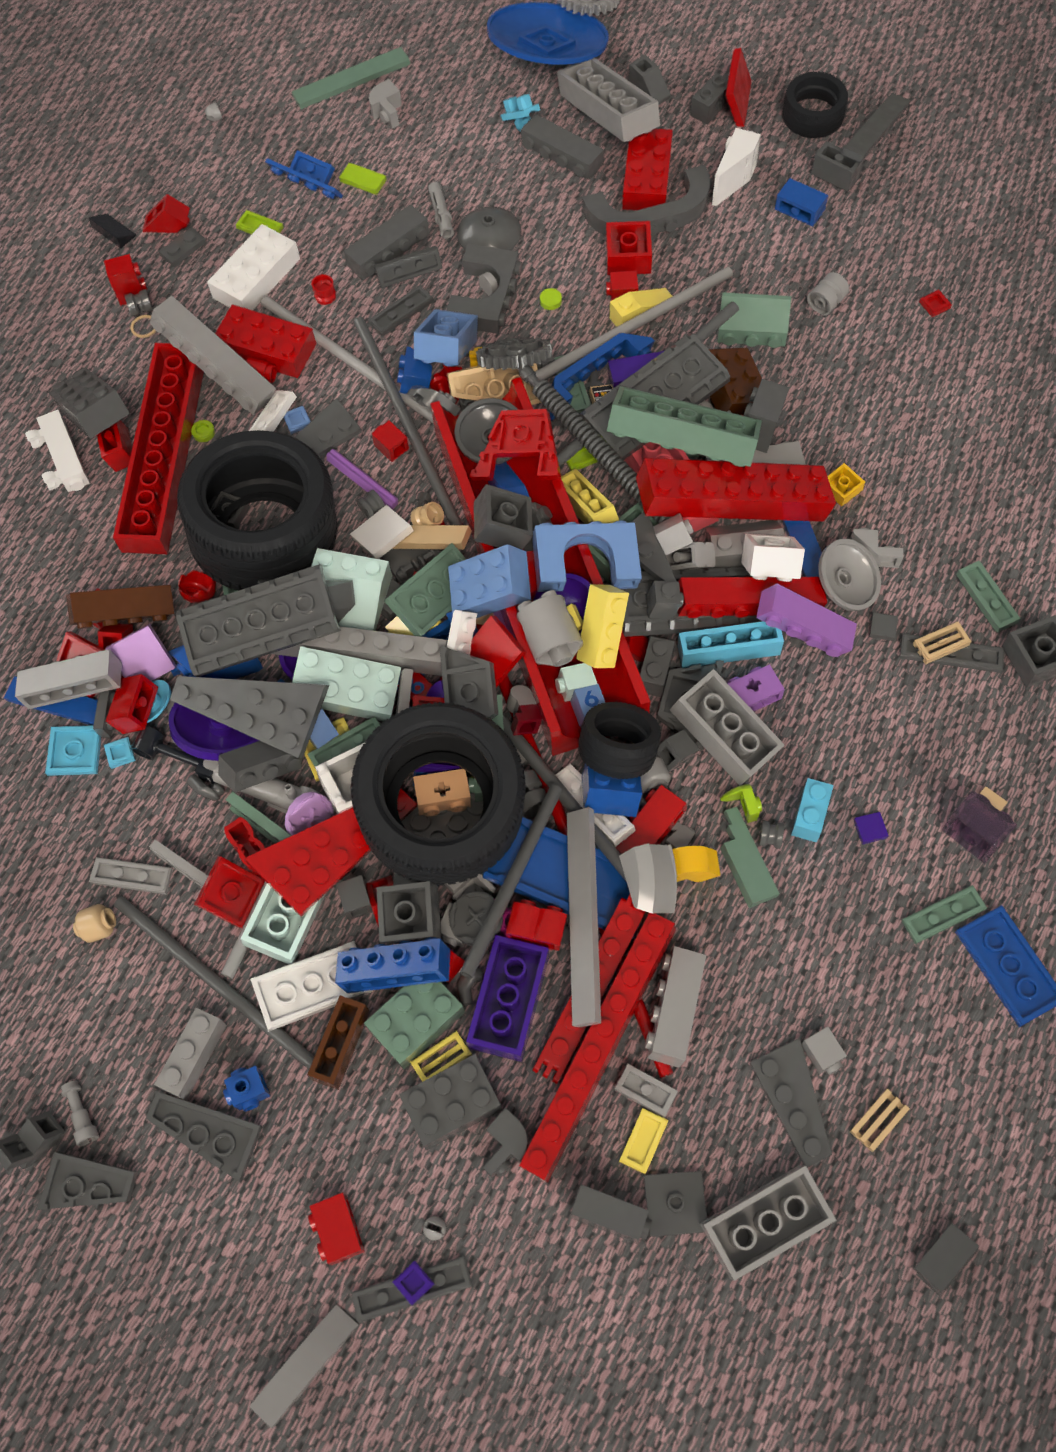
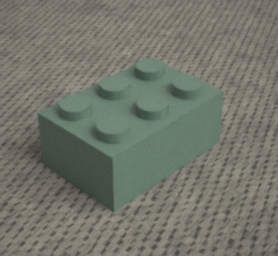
M441 982L404 986L367 1019L364 1025L395 1061L405 1069L411 1064L412 1060L417 1058L465 1013L463 1005Z

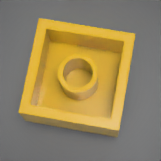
M845 463L828 475L835 501L841 507L864 489L865 481Z

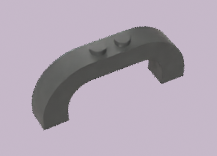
M705 165L684 170L683 185L687 194L675 201L633 212H621L608 204L602 191L583 196L582 211L589 225L604 236H606V222L650 221L651 237L656 233L671 232L676 228L695 221L705 211L709 199L710 176Z

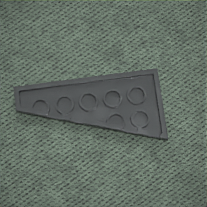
M178 676L170 700L297 758H303L329 685Z

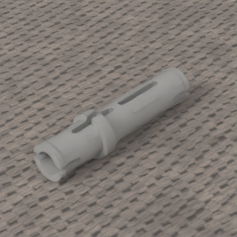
M432 182L428 186V191L435 211L434 219L439 226L441 237L447 239L454 235L451 224L452 216L447 210L441 184Z

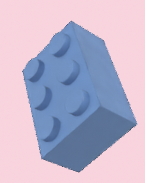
M434 309L414 331V359L421 360L423 363L439 362L448 367L459 365L477 342L478 315Z
M507 544L448 566L452 614L455 610L477 613L476 618L531 600L527 552Z

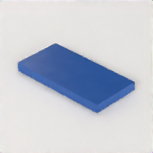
M1002 905L955 931L1018 1027L1056 1007V982Z

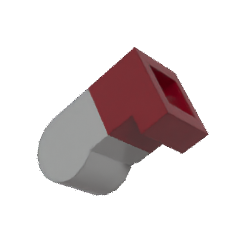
M524 685L512 687L507 701V708L513 713L514 717L511 725L513 736L538 733L542 716L532 691Z

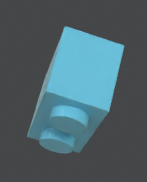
M807 778L791 833L792 836L817 843L823 828L834 785Z

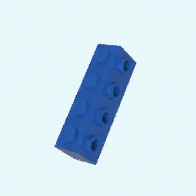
M429 937L424 941L418 942L401 941L395 945L377 944L373 948H350L349 951L338 952L335 983L346 993L449 981L450 949L441 939Z

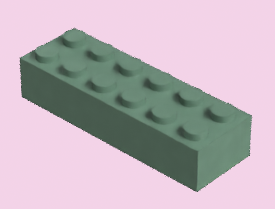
M620 386L612 404L607 432H611L617 437L627 436L636 438L641 443L652 442L660 444L661 447L666 449H680L690 455H704L714 461L725 460L735 466L751 467L762 420Z

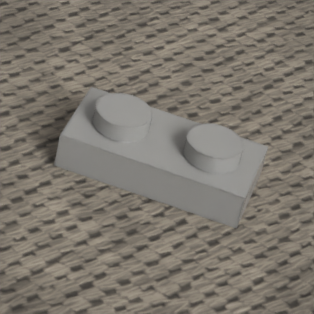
M627 1064L614 1090L663 1118L666 1117L678 1093L677 1090L630 1064Z

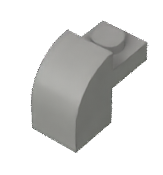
M387 79L371 90L369 102L373 119L380 118L384 124L388 123L393 129L399 125L396 108L402 106L400 90L390 79Z

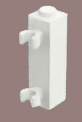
M59 410L37 417L40 429L30 430L25 434L32 448H38L44 442L48 446L57 469L55 472L48 471L42 474L48 489H56L63 483L67 491L70 492L72 490H81L85 485L90 484L67 425Z

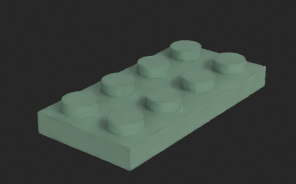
M453 543L447 546L384 600L414 636L421 637L446 613L452 610L448 566L466 560Z

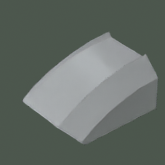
M648 843L633 847L619 855L634 907L649 913H674L677 896V874L671 844L655 845Z

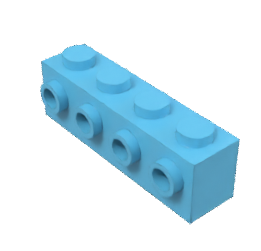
M762 621L679 633L677 647L681 667L689 668L701 664V666L715 664L719 660L726 663L777 656L781 654L784 639L782 630L770 627L766 622Z

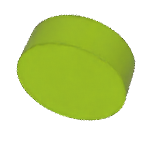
M554 288L542 291L540 294L541 306L546 310L559 308L562 304L560 291Z
M200 420L193 424L191 433L196 441L207 442L214 437L215 429L210 421Z

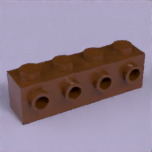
M171 585L72 592L66 595L70 625H77L78 629L92 628L93 623L103 622V626L118 625V621L128 620V624L143 623L144 618H152L153 622L167 621V616L174 614Z

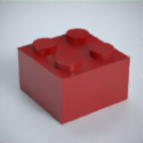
M650 221L606 222L607 275H610V272L637 271V274H651L652 243Z

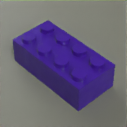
M495 935L466 1040L469 1049L519 1062L523 1061L549 960V948Z

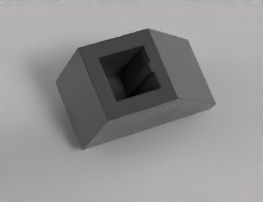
M643 55L629 64V82L656 99L658 105L671 97L659 66L648 56Z

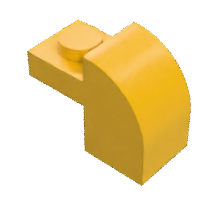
M685 846L672 849L677 882L685 879L703 882L721 876L717 850L704 846Z

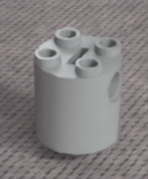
M555 590L545 592L541 595L540 599L533 602L525 601L517 606L519 610L517 619L522 625L526 641L537 664L555 667L565 665L573 659L577 651L583 646V640L574 619L567 610L565 598L562 595H557Z

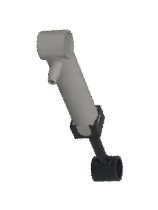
M146 726L145 730H140L130 748L137 755L149 760H154L156 754L161 753L196 767L194 771L201 780L211 784L218 783L230 788L218 775L219 761L197 758L182 750L163 744L165 736L151 727ZM274 778L239 792L288 810L292 802L303 793L317 791L306 786L298 787Z

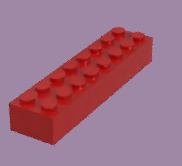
M644 458L636 476L645 516L673 517L680 513L682 517L824 522L836 505L825 467L821 465L751 463V467H739L728 461Z

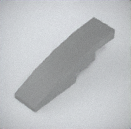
M336 1304L290 1356L249 1407L270 1428H274L291 1405L301 1397L316 1376L323 1371L359 1324Z

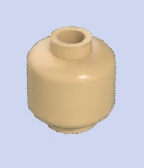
M96 904L82 909L76 914L73 930L85 942L93 943L109 937L113 933L116 926V918L110 908L102 904Z

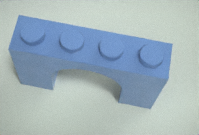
M594 521L589 524L568 522L564 525L542 523L534 528L532 542L538 592L563 591L566 583L564 553L570 547L578 544L592 545L605 554L610 566L612 586L619 589H634L638 587L642 575L635 523H627L626 521H616L614 523Z

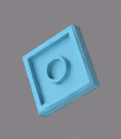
M93 725L51 727L45 771L47 776L98 774L101 736L95 732Z

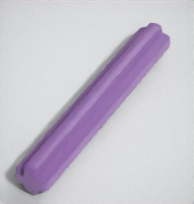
M332 449L327 453V461L366 492L372 489L376 491L384 504L388 505L391 509L398 505L397 497L337 450Z

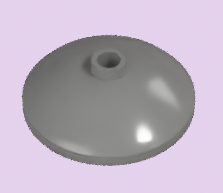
M851 539L836 540L823 550L819 560V577L828 597L836 605L848 611H861L870 607L878 598L881 589L879 567L870 551L859 542Z

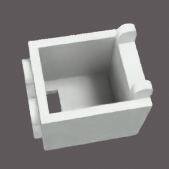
M363 744L315 767L319 781L328 799L331 801L336 815L353 807L351 777L353 776L352 771L357 755L360 754L359 751Z

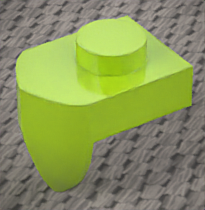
M750 784L734 787L720 797V801L727 802L740 799L747 823L757 821L760 812H762L760 798L754 796Z

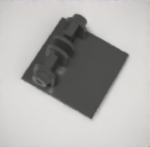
M392 549L381 558L389 561L392 573L400 584L403 585L413 576L414 571L418 572L440 551L438 549Z

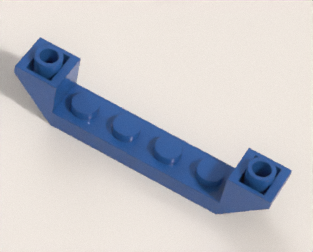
M619 333L555 376L552 387L571 404L573 396L569 391L578 381H585L596 369L598 371L601 370L612 358L615 360L621 354L625 357L652 353L651 348L655 340L652 337ZM549 411L550 420L553 421L556 417Z

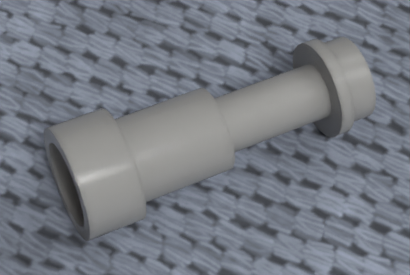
M71 1081L62 1085L61 1095L62 1097H67L72 1111L70 1117L75 1129L73 1136L76 1145L81 1147L89 1144L88 1138H91L92 1142L99 1139L97 1128L95 1125H92L87 1109H83L78 1091H81V1086L78 1085L77 1081Z

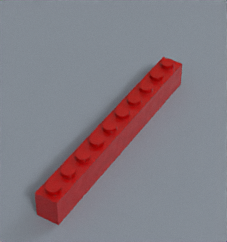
M655 913L648 914L601 1005V1024L591 1025L519 1164L521 1168L547 1183L676 932L674 922Z

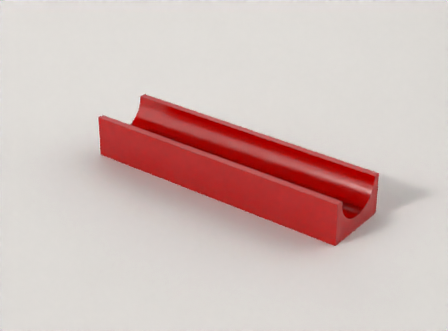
M521 377L512 379L511 387L502 400L511 403L518 410L533 409ZM440 401L430 403L435 435L465 518L472 530L471 534L474 540V501L486 484L489 485L488 481H472L469 477L472 469L475 470L478 463L468 459L460 451L456 443L455 425L459 415L454 416L447 412L441 406ZM513 457L506 461L526 486L531 502L549 508L553 516L551 518L553 525H564L568 522L579 524L562 479L540 480L537 477L540 457ZM474 541L479 555L498 548ZM578 544L565 551V573L579 575L591 584L604 585L588 544ZM519 604L500 610L506 628L526 651L518 663L525 683L532 691L542 716L541 727L552 756L577 749L579 747L581 728L579 727L571 702H565L562 693L559 694L557 692L555 679L558 678L560 668L582 664L583 662L576 659V653L569 663L555 667L537 664L526 641L522 625L517 619V613L519 612L517 606ZM622 631L615 668L592 667L593 673L605 702L632 704L650 713L651 701Z

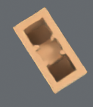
M465 769L413 776L419 816L432 817L444 810L462 812L468 806L471 807V797Z

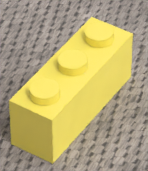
M590 584L581 631L583 646L578 650L576 659L593 668H615L629 597L628 592L612 585Z

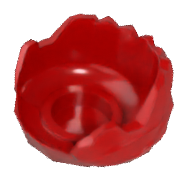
M192 570L187 575H181L178 582L179 593L184 600L190 603H201L214 596L216 581L203 572Z

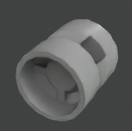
M830 272L810 291L807 296V302L811 309L823 316H827L848 295L850 291L849 285L843 276Z

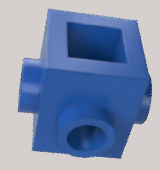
M257 1066L249 1069L246 1067L237 1069L230 1074L231 1077L224 1080L226 1089L223 1090L225 1099L229 1106L233 1104L239 1111L243 1109L246 1112L255 1109L260 1105V1101L271 1097L262 1071Z

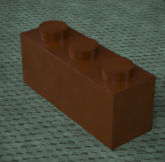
M341 995L339 996L307 1074L312 1081L339 1090L365 1026L364 1022L370 1013L366 1004Z

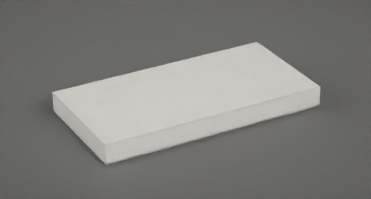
M355 941L251 978L268 1032L335 1007L340 995L354 1000L373 992V990L346 993L335 983L338 952L349 951L350 948L356 947Z

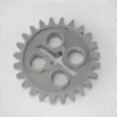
M557 0V3H561V7H566V11L573 10V14L581 12L580 14L583 16L585 13H588L591 17L592 13L599 16V12L607 14V10L612 12L613 8H617L620 0Z

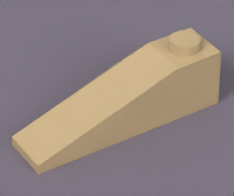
M536 363L533 364L534 366H530L534 371L538 370ZM481 365L447 373L452 397L476 401L486 398L502 400L511 387V380L520 377L518 369L512 370L507 368L503 370L500 368L494 370V368H481ZM522 379L531 404L541 403L532 393L534 387Z

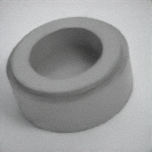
M489 272L479 276L480 287L488 296L492 295L498 289L495 277Z

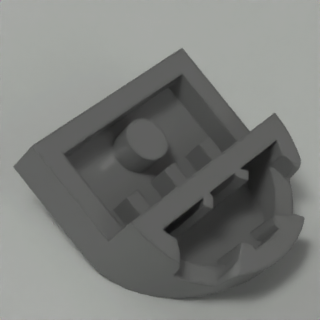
M415 385L407 392L415 402L428 409H431L430 403L440 401L443 409L454 416L461 409L455 404L457 400L441 390L436 391L421 385Z

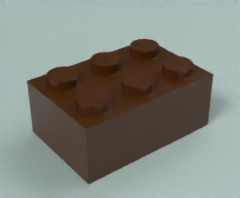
M748 347L709 349L730 374V382L710 396L715 409L725 412L730 410L731 413L744 415L747 405L749 403L753 404L752 401H749L753 388H759L762 380Z

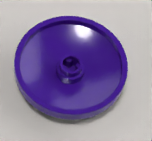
M176 702L171 708L169 714L171 737L181 750L194 757L219 761L220 754L260 741Z

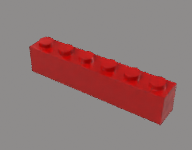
M681 577L678 581L680 592L684 596L683 605L677 611L678 616H687L688 618L711 616L713 618L723 616H735L737 618L757 616L762 591L775 584H779L823 607L827 604L826 594L820 577L792 578V581L789 582L780 581L777 577H768L766 580H758L753 577Z

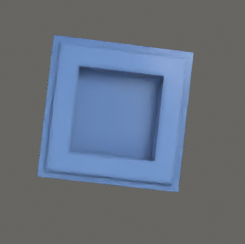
M304 406L286 412L283 417L291 434L303 430L311 422Z

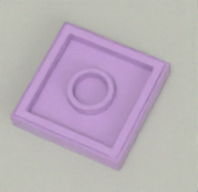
M150 624L106 647V650L110 649L122 662L121 674L124 678L142 674L152 681L175 669L177 666Z

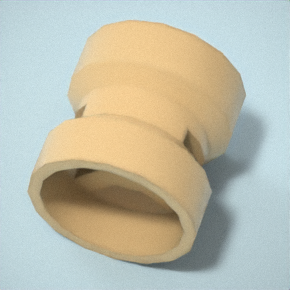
M436 502L427 503L424 506L413 509L411 512V522L413 525H439L444 519L443 509Z

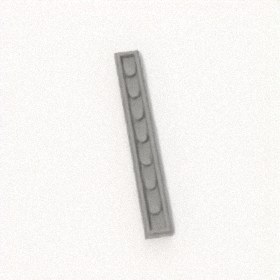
M589 807L567 813L572 1026L578 1028L601 1024L594 809Z

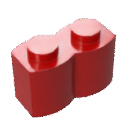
M239 817L224 827L225 835L239 854L241 861L248 871L260 877L245 862L244 858L265 849V847L259 841L251 825L244 818Z
M520 900V903L513 902L506 930V938L560 951L567 914L562 913L563 910L555 906H547L546 909L536 907V903L529 900Z

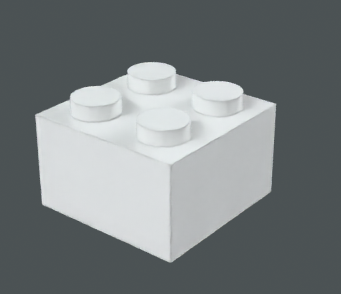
M745 533L741 563L754 579L766 580L768 577H777L780 581L789 582L792 581V578L800 579L805 549L794 537Z

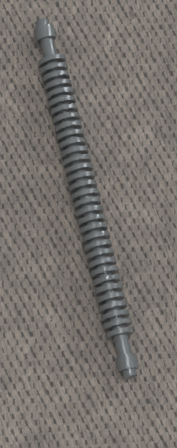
M530 366L519 367V376L526 383L529 382L534 387L532 393L643 508L636 481L637 473L625 463L619 454L605 442L547 380L540 381L535 376L536 372ZM651 516L658 524L671 518Z

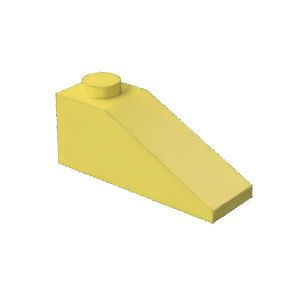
M666 288L628 292L610 301V319L617 327L671 298L672 295Z

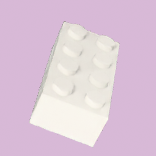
M261 224L207 281L213 299L229 308L233 304L254 310L263 297L300 260L297 244L295 241Z

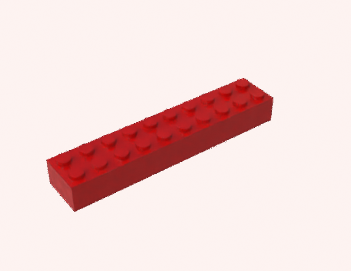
M155 343L113 534V539L121 553L168 555L178 505V486L182 473L185 470L192 434L191 428L194 424L204 374L201 368L190 362L187 356L178 348L172 346L171 343Z

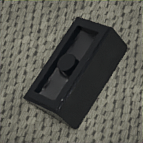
M109 214L88 218L93 229L119 248L124 247L136 236L134 232Z

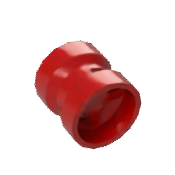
M326 274L317 275L313 278L311 285L315 300L321 305H328L334 302L336 291L333 279Z

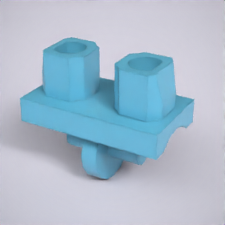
M530 94L511 97L503 101L506 112L501 114L502 121L515 119V126L521 132V128L531 119L529 113L540 111L539 104L532 105Z

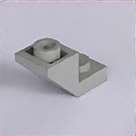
M868 528L853 529L850 539L866 547L876 560L878 567H900L903 559V548H895L893 546L878 547V530H870Z

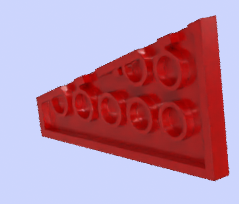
M400 789L397 804L399 817L403 821L417 807V803ZM352 807L245 857L244 860L302 917L371 850L362 835Z

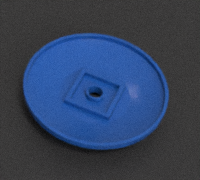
M524 2L508 5L495 11L487 21L488 37L498 48L515 57L542 64L564 65L591 60L605 51L609 39L606 27L592 15L590 17L588 13H585L583 16H581V12L573 14V10L566 11V7H561V4Z

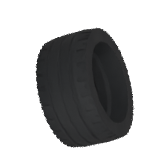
M820 71L806 72L794 78L789 83L784 96L782 115L785 125L795 134L806 138H823L833 134L841 127L846 114L848 91L845 84L834 75ZM806 99H819L830 104L832 108L823 111H812L803 108L798 102Z
M622 702L601 703L597 706L595 705L586 713L581 727L578 751L584 763L599 774L617 779L637 778L647 773L654 764L660 745L661 729L657 720L640 707ZM605 736L620 737L634 744L615 742Z

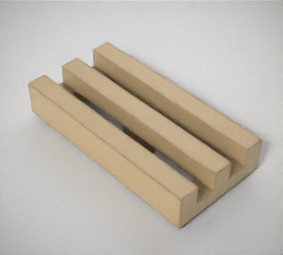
M958 621L914 640L913 646L918 648V654L923 656V662L926 665L969 646L972 641ZM956 630L958 632L957 634L952 635L948 638H944L932 645H929L927 647L924 646V644L931 642L935 639H938L942 636H945L949 633H952ZM959 639H963V640L958 641V642H956V643H954V644H952V645H949V646H947V647H945V648H942V649H940V650H938V651H935V652L929 654V652H932V651H934V650H936V649H938V648H941V647H943V646H945V645H948V644H950V643H952V642H955V641H957V640H959Z
M889 1089L884 1091L850 1131L871 1152L879 1146L910 1109L907 1105H903L898 1097H894ZM886 1099L891 1101L888 1107L862 1135L859 1130ZM897 1107L900 1111L872 1143L867 1139L892 1110Z

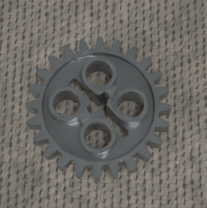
M525 337L521 339L507 338L496 341V343H488V346H482V348L476 351L478 366L481 365V368H494V370L500 368L503 370L511 368L513 370L519 369V367L534 366V363L540 364L541 361H547V358H551L552 346L547 339H534V337L528 339Z

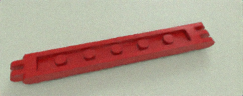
M630 894L627 900L623 897L621 898L599 940L600 1000L646 912L634 907ZM572 994L532 1070L538 1073L542 1064L546 1065L547 1067L542 1075L546 1079L552 1069L557 1071L552 1078V1082L555 1084L558 1083L587 1027L578 1028L572 1026Z

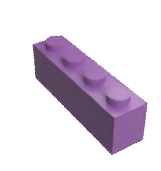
M775 584L762 591L756 618L766 622L770 627L786 632L790 637H796L806 642L808 646L817 647L825 651L829 656L839 657L852 651L856 623L779 584Z

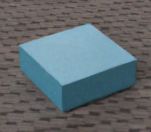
M129 737L104 745L111 769L136 761L134 752L130 749L132 745Z

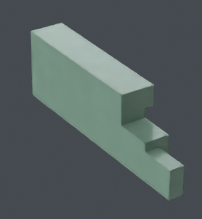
M233 791L226 798V801L231 805L230 811L238 817L244 818L251 827L274 844L291 836Z
M734 807L725 810L724 815L729 823L726 831L731 841L723 843L720 849L748 908L778 897L780 893L738 808Z

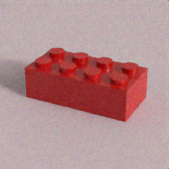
M652 129L651 132L643 133L629 141L622 210H641L666 203L673 130Z
M233 304L215 332L222 341L245 361L249 357L270 361L271 364L277 366V372L299 378L316 346L312 328Z

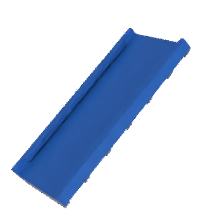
M522 817L519 832L512 846L502 859L497 861V864L484 872L482 878L502 886L533 821ZM545 827L514 892L544 905L561 908L563 913L569 915L567 835ZM595 848L598 928L605 930L621 898L623 897L627 900L630 891L623 877L600 849ZM636 932L633 935L631 942H633V940L635 939Z

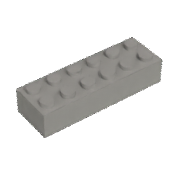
M596 58L576 63L557 71L560 96L623 142L631 141L634 137L643 133H649L652 129L660 126L658 101Z

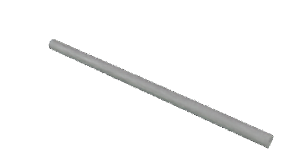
M726 267L538 369L535 371V376L540 381L576 363L619 333L629 334L733 276L731 268Z
M269 296L263 297L261 300L262 306L283 320L312 328L317 344L385 390L375 369ZM395 384L400 393V387L397 384ZM400 393L405 405L433 423L431 409L419 405L408 394Z

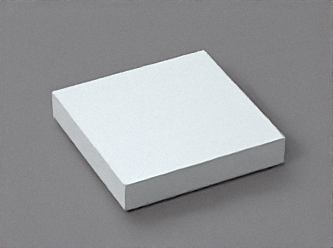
M385 505L350 533V535L374 559H380L414 530L409 523L388 505Z

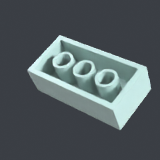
M300 646L292 683L329 685L321 707L323 710L367 719L375 717L377 721L384 722L386 719H390L392 715L401 667Z
M267 884L241 937L243 946L286 964L294 963L325 895L300 917Z

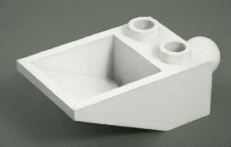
M736 128L733 136L728 137L725 147L726 152L715 174L713 206L720 204L750 181L757 164L761 134Z

